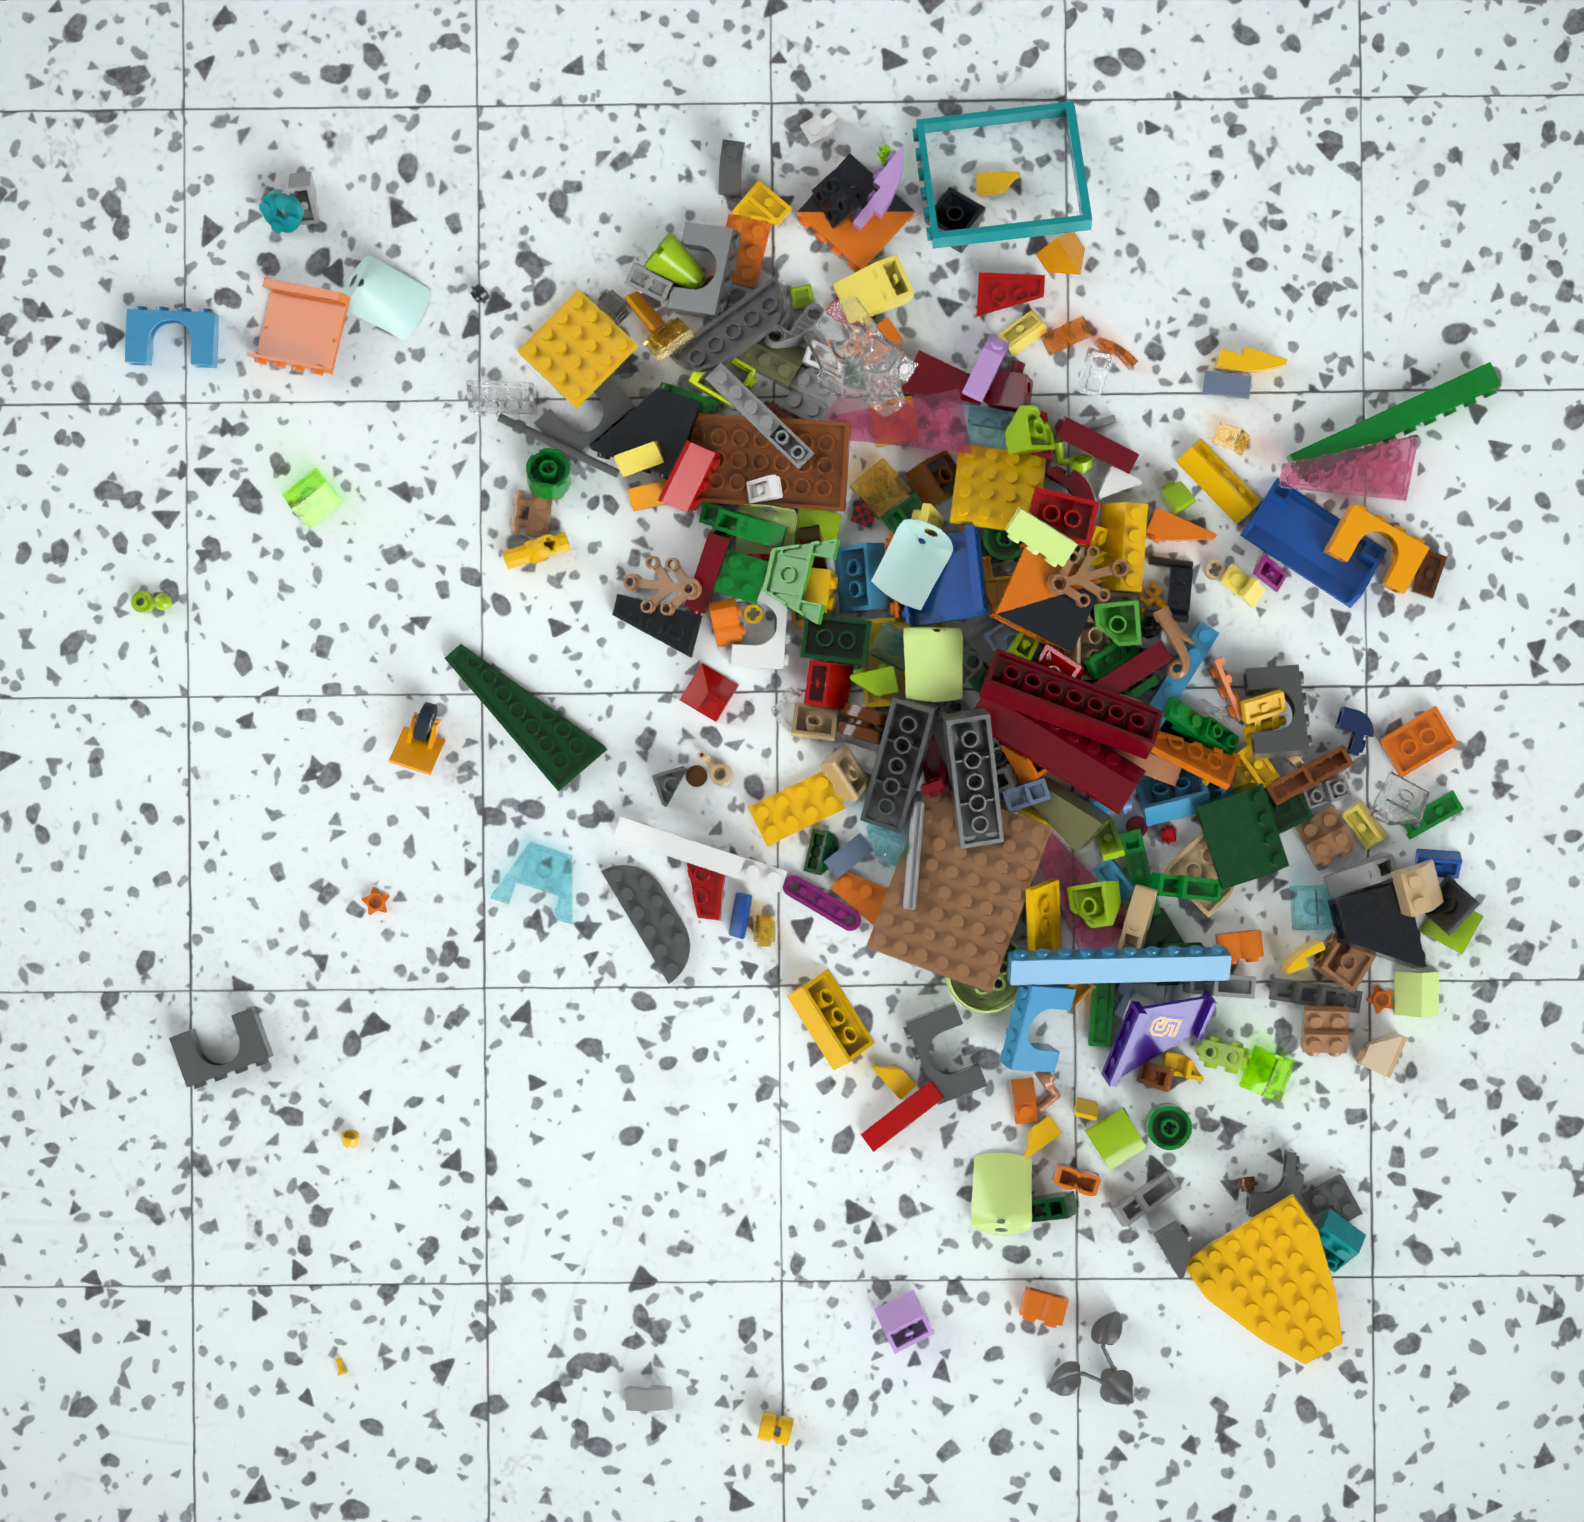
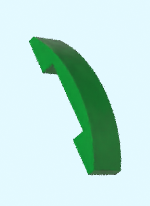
M1140 828L1119 833L1131 882L1134 886L1139 884L1150 888L1152 875ZM1157 897L1153 915L1161 914Z

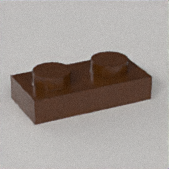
M1428 550L1417 571L1410 592L1432 599L1447 556Z

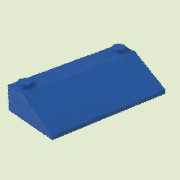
M1276 478L1240 534L1241 537L1349 608L1361 598L1387 551L1367 536H1363L1348 562L1341 563L1324 553L1323 551L1341 519L1279 478Z

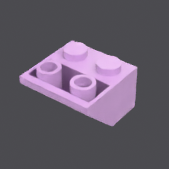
M914 1290L874 1309L895 1354L934 1334V1329Z

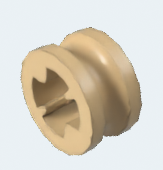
M1219 560L1208 562L1204 568V574L1210 580H1217L1225 573V566ZM1211 564H1216L1215 567H1220V571L1217 572L1218 576H1214V573L1210 574Z

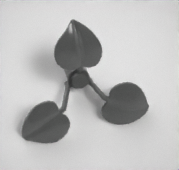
M1114 1311L1099 1318L1091 1330L1092 1340L1096 1344L1101 1343V1349L1111 1368L1104 1369L1101 1373V1378H1098L1084 1371L1080 1372V1364L1075 1361L1065 1362L1056 1369L1051 1378V1392L1059 1396L1072 1395L1081 1385L1080 1376H1085L1102 1385L1100 1387V1396L1104 1401L1115 1405L1134 1403L1132 1375L1126 1370H1117L1106 1350V1344L1114 1345L1121 1336L1122 1316L1119 1312Z

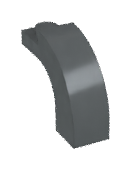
M1284 1149L1282 1177L1274 1188L1264 1192L1249 1191L1246 1193L1245 1213L1249 1217L1258 1215L1291 1194H1294L1297 1198L1304 1181V1174L1296 1172L1300 1165V1158L1296 1155L1297 1152L1292 1149Z

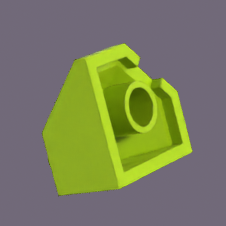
M1036 405L1019 406L1005 432L1008 454H1027L1055 449L1052 426L1048 421L1044 422L1039 416L1041 411Z
M1103 881L1067 887L1070 910L1076 915L1081 916L1089 927L1099 928L1114 924L1121 905L1118 881Z

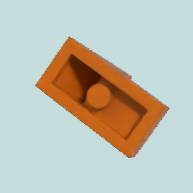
M1033 1077L1011 1079L1015 1123L1038 1122L1037 1098Z

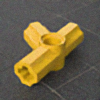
M566 532L554 536L551 534L527 541L524 545L502 551L509 570L529 563L536 564L546 561L551 556L571 551Z

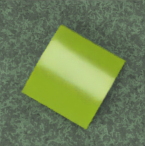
M798 509L794 545H800L797 529L813 525L820 526L824 541L837 539L842 514L826 510Z
M1473 911L1450 936L1428 917L1420 932L1463 955L1484 916Z
M1120 1108L1085 1130L1109 1171L1147 1148L1123 1108Z

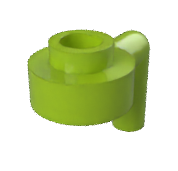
M1057 439L1054 441L1056 463L1058 465L1071 466L1072 470H1076L1079 473H1086L1092 468L1091 455L1080 453L1072 457H1064L1063 440Z

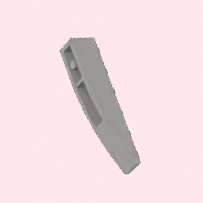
M722 363L705 378L713 388L798 469L814 454L800 438Z

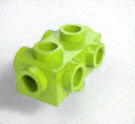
M1209 1036V1039H1203L1202 1043H1198L1196 1055L1199 1056V1061L1204 1062L1205 1067L1217 1069V1065L1225 1067L1224 1071L1238 1074V1070H1246V1067L1250 1065V1049L1243 1047L1244 1043L1230 1041V1044L1222 1042L1223 1038ZM1210 1048L1214 1050L1213 1056L1209 1055Z

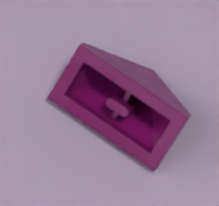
M1264 554L1258 557L1252 573L1275 592H1278L1288 575L1285 570Z

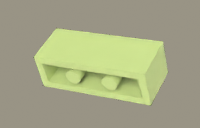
M1020 506L1005 527L1006 532L1009 533L1007 535L1009 539L1016 543H1019V541L1027 544V550L1035 555L1038 553L1046 556L1045 561L1054 567L1057 564L1063 567L1078 545L1074 540Z

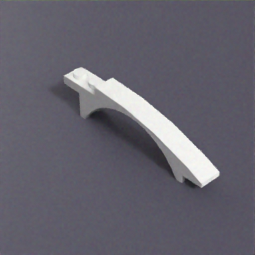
M621 816L614 838L778 892H781L788 872L767 865V863L704 845Z

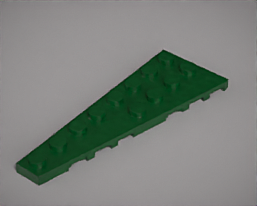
M460 644L444 658L558 792L608 750L606 746L464 645Z

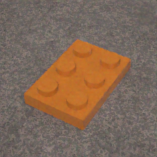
M729 214L726 227L733 228L741 233L742 238L741 247L737 252V267L733 271L732 282L735 285L756 289L771 224Z
M1436 706L1378 739L1400 778L1459 744Z

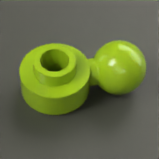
M138 591L132 596L131 605L139 613H149L153 610L154 606L159 610L165 611L171 607L172 599L166 593H160L154 598L149 592ZM143 598L144 603L140 606L139 600Z

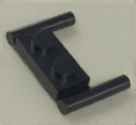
M1149 556V565L1170 567L1167 606L1175 621L1188 623L1193 561ZM1144 609L1143 617L1154 618L1152 613L1158 610Z

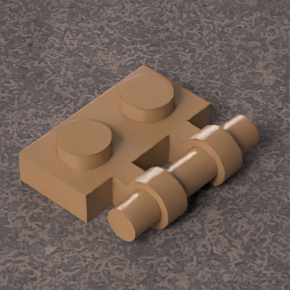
M516 490V496L512 502V505H514L513 518H510V525H512L511 534L519 535L520 526L527 527L526 536L542 537L549 534L553 499H542L531 494L530 500H525V491ZM523 507H529L528 520L521 519Z

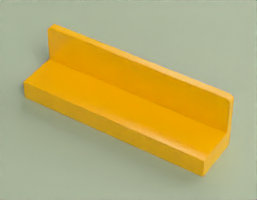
M1202 438L1195 442L1176 461L1236 524L1244 519L1262 501Z

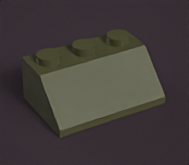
M769 335V338H770L771 340H773V341H778V340H779V339H777L776 337ZM761 339L736 358L756 369V372L789 390L791 382L803 366L802 361L806 349L799 345L775 349L767 346L763 339Z

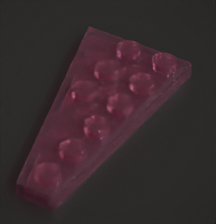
M959 388L829 416L830 421L851 422L850 441L972 454Z
M1415 434L1407 438L1393 439L1380 444L1374 443L1343 450L1335 454H1325L1317 458L1284 463L1281 467L1278 486L1281 488L1406 501L1419 436Z
M1051 832L1039 866L1046 880L1051 878L1059 879L1060 910L1079 950L1082 948L1095 950L1110 947L1121 936L1127 912L1120 905L1112 926L1091 928L1081 916L1076 915L1070 910L1067 887L1097 883L1098 881Z

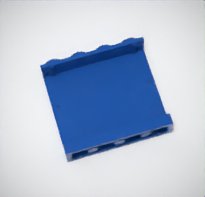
M974 524L966 525L963 531L946 534L952 542L953 552L922 609L918 610L904 605L905 609H902L903 621L910 627H920L989 615L979 529ZM919 538V539H918L919 543H921V544H925V543H926V541H925L924 539H922V538Z

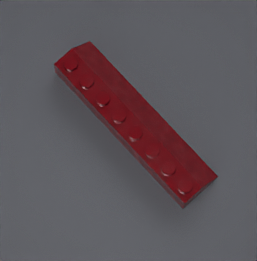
M998 648L994 652L979 697L1143 759H1147L1155 746L1164 712Z
M980 698L974 709L986 708L990 713L993 738L1118 815L1146 772L1143 768L1102 743L984 698Z

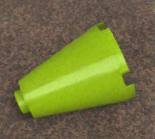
M671 232L665 236L644 264L647 270L686 289H700L705 282L703 278L705 275L704 271Z

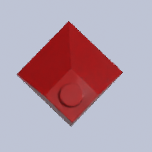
M1046 644L1035 663L1081 680L1083 667L1049 644Z
M701 663L679 701L717 723L739 685Z

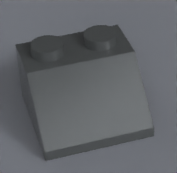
M1174 1221L1154 1232L1153 1235L1172 1269L1181 1280L1185 1276L1192 1251V1245L1189 1241L1193 1239L1184 1224L1179 1225Z

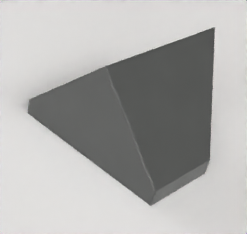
M681 766L652 775L663 806L667 807L687 770L686 767Z

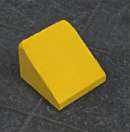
M1077 1097L1073 1113L1077 1117L1095 1121L1097 1120L1098 1103Z

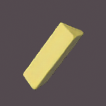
M1031 310L999 333L997 337L1010 343L1007 351L1014 357L1047 332V328L1039 316Z
M657 441L614 455V459L623 477L665 463Z
M1362 800L1340 815L1366 850L1378 844L1387 836L1385 829Z

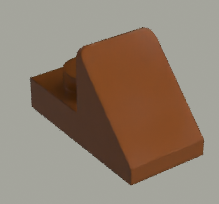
M1146 1062L1140 1066L1136 1082L1169 1092L1175 1069Z

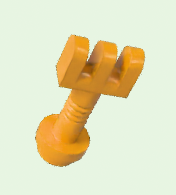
M1151 581L1149 586L1155 591L1152 593L1147 588L1143 591L1149 598L1146 599L1141 594L1137 597L1148 608L1153 603L1160 607V609L1167 606V603L1160 597L1164 590L1153 581Z

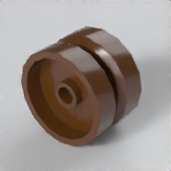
M844 703L842 714L845 717L854 719V722L840 721L837 733L880 745L883 732L874 729V725L885 728L888 714L878 712V709L868 706Z

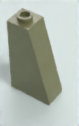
M1044 775L1039 779L1045 778L1051 799L1032 806L1075 852H1078L1092 841L1112 817Z

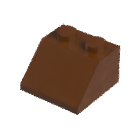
M947 449L919 463L905 473L922 504H932L935 508L953 497L956 464Z

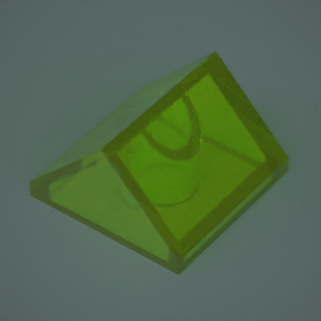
M317 467L282 494L291 510L309 529L344 502Z
M1254 1045L1250 1065L1244 1070L1239 1086L1263 1097L1280 1102L1296 1061Z

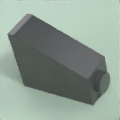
M723 139L719 164L718 195L740 198L746 158L745 142Z

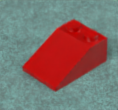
M1034 487L1029 513L1074 540L1078 546L1087 547L1090 546L1100 502Z

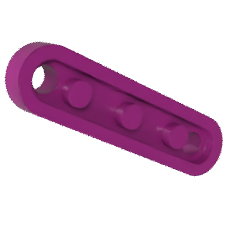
M790 875L785 878L783 891L789 897L847 931H854L860 926L861 916L855 909L797 875ZM791 882L798 884L796 890L790 889L789 884ZM849 915L854 917V922L851 924L846 922V917Z

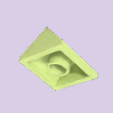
M1394 971V1015L1410 1017L1438 1016L1439 972Z

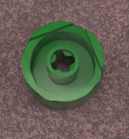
M543 448L535 455L532 454L526 464V474L531 494L547 500L563 498L571 485L569 460L561 451L553 448Z
M985 528L982 534V547L985 553L990 555L993 560L1008 562L1014 560L1022 553L1023 549L1019 548V546L1024 542L1019 541V543H1016L1009 539L1007 541L1008 544L1005 542L1001 543L999 541L1001 538L1000 534L1007 536L1008 532Z
M1161 1103L1148 1111L1145 1119V1131L1150 1140L1164 1150H1176L1181 1148L1190 1138L1192 1122L1187 1113L1179 1106L1172 1103ZM1167 1122H1170L1173 1125L1169 1128V1131L1163 1128L1165 1125H1167Z

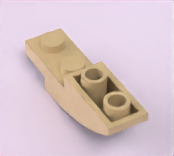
M1136 884L1123 925L1118 949H1124L1125 947L1144 948L1158 890Z

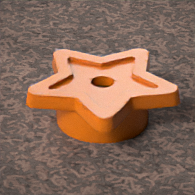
M373 887L370 895L363 897L361 900L367 904L369 915L376 911L386 913L385 902L390 895L380 894L377 888Z
M1378 985L1374 986L1373 995L1366 998V1001L1374 1005L1376 1014H1379L1384 1008H1394L1391 1002L1393 990L1383 991Z

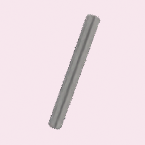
M914 801L911 805L903 909L905 910L916 909L925 807L924 802Z

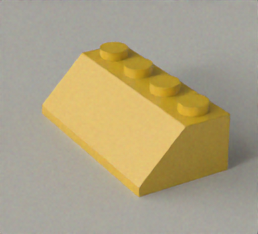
M1129 502L1101 503L1100 526L1109 529L1101 550L1113 555V557L1097 564V569L1108 567L1112 561L1117 559H1124L1129 564V572L1123 577L1117 578L1109 575L1097 578L1103 581L1102 589L1105 588L1109 592L1139 594L1142 592L1148 504ZM1116 565L1115 571L1119 573L1120 567Z
M829 969L787 995L790 1003L833 1071L850 1063L875 1043Z

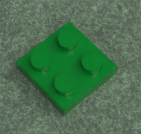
M727 549L714 591L756 605L769 562Z

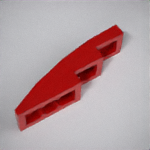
M930 1080L860 1135L871 1150L875 1152L945 1097L933 1081Z

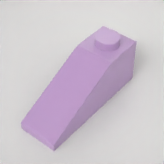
M992 334L989 335L962 391L963 394L982 403L1010 343Z

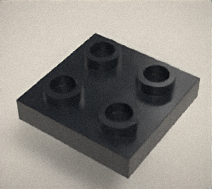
M840 168L833 170L811 190L833 229L839 227L861 207L857 200L860 196L859 187L856 184L849 186Z

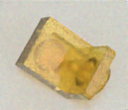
M1220 422L1211 443L1242 455L1249 445L1250 435L1241 428Z

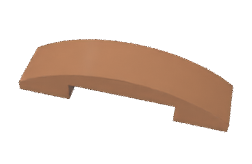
M1103 744L1146 770L1144 775L1172 786L1176 785L1181 767L1151 753L1147 759H1143Z

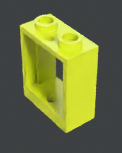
M737 358L733 359L729 363L748 374L743 384L747 388L752 389L758 379L755 376L757 373L756 369ZM693 372L688 380L690 385L735 410L721 394L700 383L706 372Z

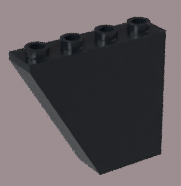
M656 388L593 446L592 450L598 452V457L610 460V457H614V455L657 441L665 463L642 470V472L651 474V471L660 473V478L668 480L686 441H691L703 402L662 388Z
M1393 882L1327 900L1337 943L1410 968L1427 967L1426 955L1422 949L1421 934L1417 928L1415 916L1409 917L1401 914Z

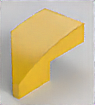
M1020 172L976 173V195L982 197L1000 195L1001 193L1005 194L1015 179L1020 177Z
M1164 1052L1161 1066L1175 1069L1174 1076L1204 1082V1077L1199 1073L1194 1062L1187 1055Z
M874 1064L871 1066L900 1100L917 1086L902 1068H898L896 1064H890V1066Z
M1050 1115L1044 1117L1030 1128V1132L1026 1133L1027 1146L1026 1151H1024L1025 1158L1030 1157L1062 1134Z

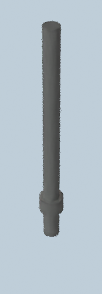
M500 413L497 419L498 422L511 427L512 431L532 437L617 478L620 473L619 469L527 426L526 422L522 420H514Z

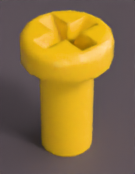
M342 1357L335 1359L339 1370L337 1375L340 1376L348 1373V1369L345 1370Z

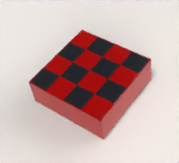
M858 500L850 521L871 529L878 507Z

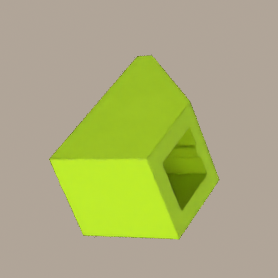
M888 663L875 665V670L867 671L866 668L853 670L854 675L849 676L850 681L876 697L899 692L893 666L888 667Z

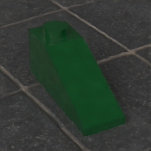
M1074 1191L1032 1197V1222L1068 1219L1078 1213Z

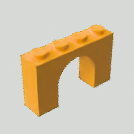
M1358 503L1356 505H1349L1323 552L1341 563L1348 562L1363 536L1370 532L1383 535L1392 547V560L1379 584L1396 594H1405L1430 547L1424 544L1425 541L1417 536L1410 537L1405 534L1406 530L1398 525H1394V527L1386 523L1388 520L1378 514L1374 516L1368 513L1369 509Z

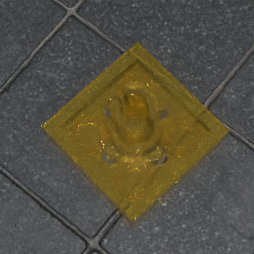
M677 317L676 319L669 320L659 332L652 333L643 344L661 362L695 335Z
M881 458L850 485V489L878 520L912 491L884 458Z

